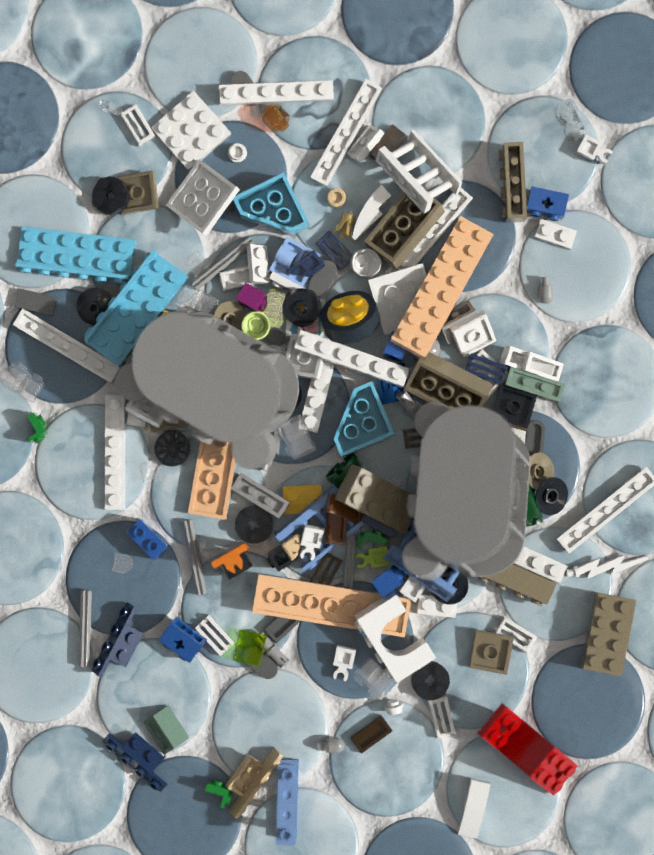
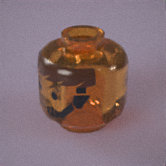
M270 104L263 110L262 122L272 132H283L288 128L290 115L282 106Z

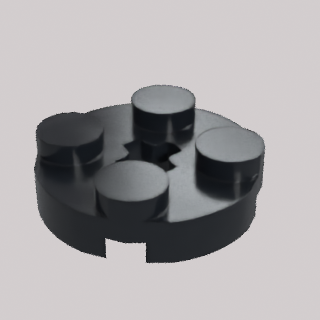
M111 176L100 178L97 181L92 192V205L98 211L106 215H116V213H119L121 210L123 211L128 206L130 192L124 181ZM113 191L112 194L115 195L114 199L111 198L109 201L107 195L108 193Z
M298 288L286 294V298L283 301V314L293 325L306 327L313 324L320 316L321 302L315 291ZM300 304H304L307 306V308H304L303 312H301L300 309L296 307Z
M248 506L237 515L235 530L243 541L250 544H258L267 540L271 535L273 520L270 513L262 508ZM255 519L258 520L259 528L251 530L249 522L255 521Z
M431 661L412 673L411 685L418 696L426 700H436L446 694L450 685V677L444 666L438 662ZM428 675H432V678L436 679L432 686L425 683Z

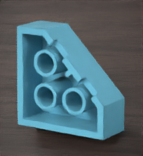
M284 172L233 198L241 218L292 236L309 228V222Z
M372 381L354 388L335 434L334 442L341 458L395 435Z

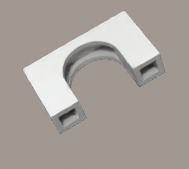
M391 591L383 598L355 614L354 616L357 621L354 624L360 633L364 631L367 635L364 639L370 648L374 646L377 653L374 655L380 664L384 662L387 668L384 671L389 679L394 678L398 683L436 659L423 637L407 648L398 651L389 650L382 645L381 633L385 625L406 612L396 593Z

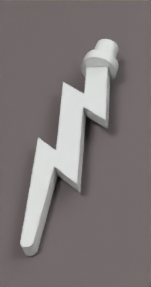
M623 554L598 565L599 557L579 567L573 566L572 569H567L566 575L567 577L575 576L577 578L589 571L586 579H589L613 568L610 573L612 575L644 562L649 558L648 556H642L622 562L625 556Z

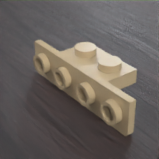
M275 747L272 748L263 762L247 754L225 786L239 795L229 809L234 818L238 819L246 811L247 805L256 797L262 784L268 780L272 770L280 763L283 755Z

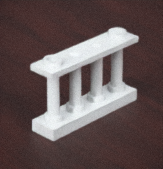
M414 129L410 132L408 142L404 146L393 152H390L385 146L378 150L376 162L423 213L430 210L433 198L450 188L455 195L459 193L462 184L460 177L443 162ZM412 149L419 155V157L405 165H402L396 159ZM426 162L431 168L430 171L418 178H414L409 173L410 170ZM436 175L444 182L429 192L421 186V184Z

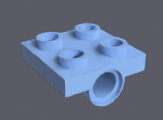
M286 237L269 271L275 272L304 287L309 277L289 275L286 273V270L313 250Z

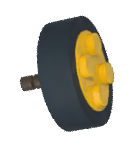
M347 291L334 296L325 303L321 309L320 320L325 334L330 340L336 343L349 344L370 336L379 325L380 314L376 302L370 294L363 291Z

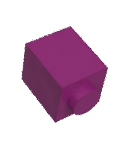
M246 282L236 298L240 305L252 311H263L268 303V297L264 292Z

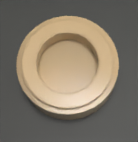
M334 188L328 192L327 202L331 207L340 208L345 204L346 195L343 190Z

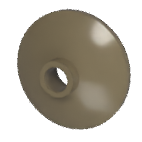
M227 301L221 303L215 309L213 315L225 322L226 318H228L230 325L242 331V320L247 313L240 304Z
M544 453L530 455L529 486L537 491L538 486L543 480L554 477L553 463Z

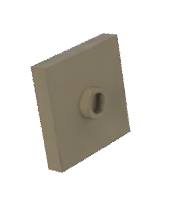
M155 171L117 177L125 182L130 192L129 204L126 209L121 210V214L126 215L159 209Z
M476 629L469 668L507 675L514 636Z

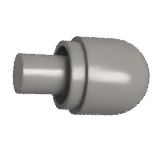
M542 277V286H539L538 289L539 300L544 304L550 303L554 298L553 285H550L549 277Z
M340 738L326 739V742H317V749H326V752L340 753L344 749V742Z

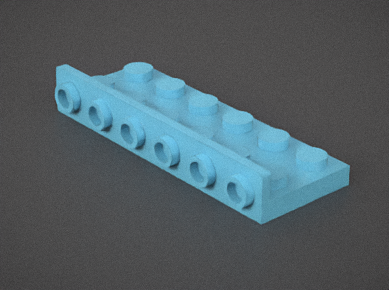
M22 227L18 259L15 262V267L20 269L19 272L31 273L32 270L38 271L40 275L49 276L50 273H57L58 277L69 278V275H75L77 279L88 280V277L95 278V281L106 282L109 279L114 280V283L123 284L131 279L136 241L134 239Z
M153 250L151 253L148 252L144 256L143 264L133 270L132 278L129 282L122 284L118 296L113 297L109 301L108 309L98 315L96 318L97 323L93 328L89 327L84 334L86 344L119 368L135 348V344L143 330L160 316L188 279L185 273L159 256L156 250Z

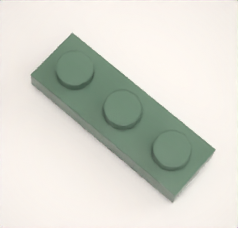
M509 367L504 384L505 386L532 393L555 402H560L565 386L564 383L514 367Z

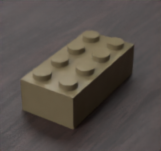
M404 192L364 242L368 249L374 250L381 259L397 270L444 214L445 210L442 204L433 198L430 210L423 213Z
M428 352L424 360L419 358L404 390L429 403H442L451 410L462 406L482 407L493 384Z
M351 464L334 498L335 500L404 535L413 520V517L408 515V498L410 493L361 467Z
M595 592L581 668L622 677L636 600Z

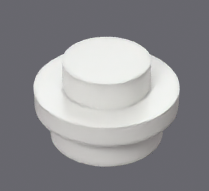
M236 143L229 147L228 156L231 161L239 163L246 158L247 150L242 144Z
M398 699L389 700L384 706L388 715H396L403 711V702L398 701Z

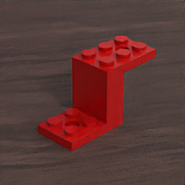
M503 703L500 704L477 733L553 796L562 789L563 784L575 773V769L578 767L576 763Z

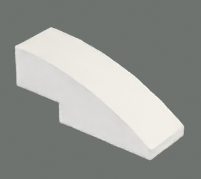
M382 185L371 195L359 214L352 236L354 243L382 218L383 214L379 210L391 200L392 196Z
M504 346L499 362L508 368H518L558 382L564 365L555 360L512 346Z
M470 778L458 835L477 839L489 795L490 782Z

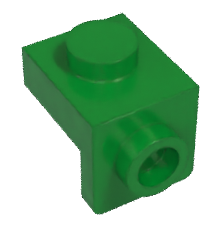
M33 412L27 417L37 433L28 437L27 440L36 444L44 440V435L48 434L44 427L46 422L42 415H37V413Z
M365 530V533L360 532L356 543L359 544L358 548L362 549L366 539L385 546L387 539L384 538L385 534L374 530L373 533Z
M213 779L212 782L208 781L205 791L224 796L220 807L224 809L225 804L229 805L232 798V793H229L230 789L224 786L222 781Z

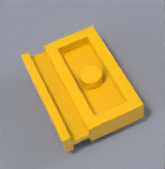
M321 485L284 486L283 499L290 502L284 515L298 514L322 495Z

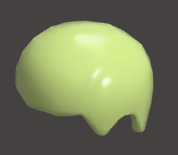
M252 311L243 318L241 328L244 333L257 340H261L269 333L270 321L262 312Z

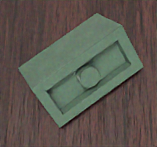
M169 705L143 722L163 754L173 750L189 738Z

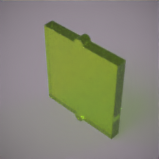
M272 287L266 294L268 303L263 311L260 310V312L268 317L271 328H280L286 321L283 314V301L286 298V294L283 295Z
M239 629L233 661L260 667L262 656L265 652L264 646L267 635Z

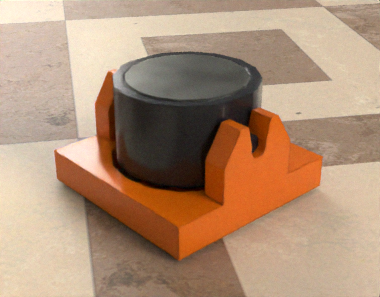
M242 543L211 561L214 569L220 567L227 580H231L253 567L245 553L250 548L247 543Z

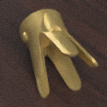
M352 211L350 213H342L340 222L332 232L334 234L341 229L340 239H343L346 234L349 236V240H351L352 227L356 220V217L351 215Z

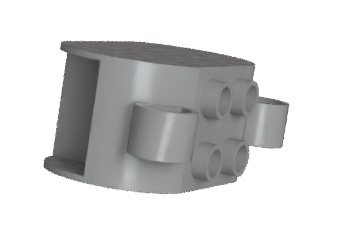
M180 312L169 313L152 321L143 330L135 344L132 363L122 366L117 372L115 380L118 392L125 399L130 401L150 400L160 406L157 415L164 420L178 424L181 419L191 424L193 428L190 434L198 440L211 444L213 439L233 443L232 455L234 460L246 469L263 467L275 458L277 443L271 433L283 426L290 418L295 409L299 394L298 376L288 358L222 319L205 312L189 314Z
M439 402L426 403L419 408L414 419L415 429L423 439L420 455H413L411 461L412 478L418 479L417 494H410L408 498L409 517H415V527L419 537L412 539L405 546L402 554L403 563L412 574L426 581L440 577L447 566L458 573L472 577H485L500 573L514 564L521 555L525 543L530 475V455L524 442L513 432L509 423L498 413L479 406H462L449 410L448 407Z

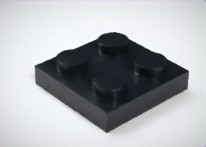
M501 384L493 411L502 416L511 427L527 432L537 395Z

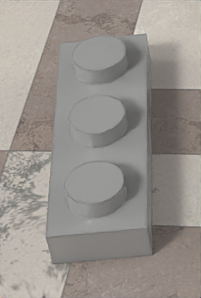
M240 473L231 487L232 491L279 520L290 502Z

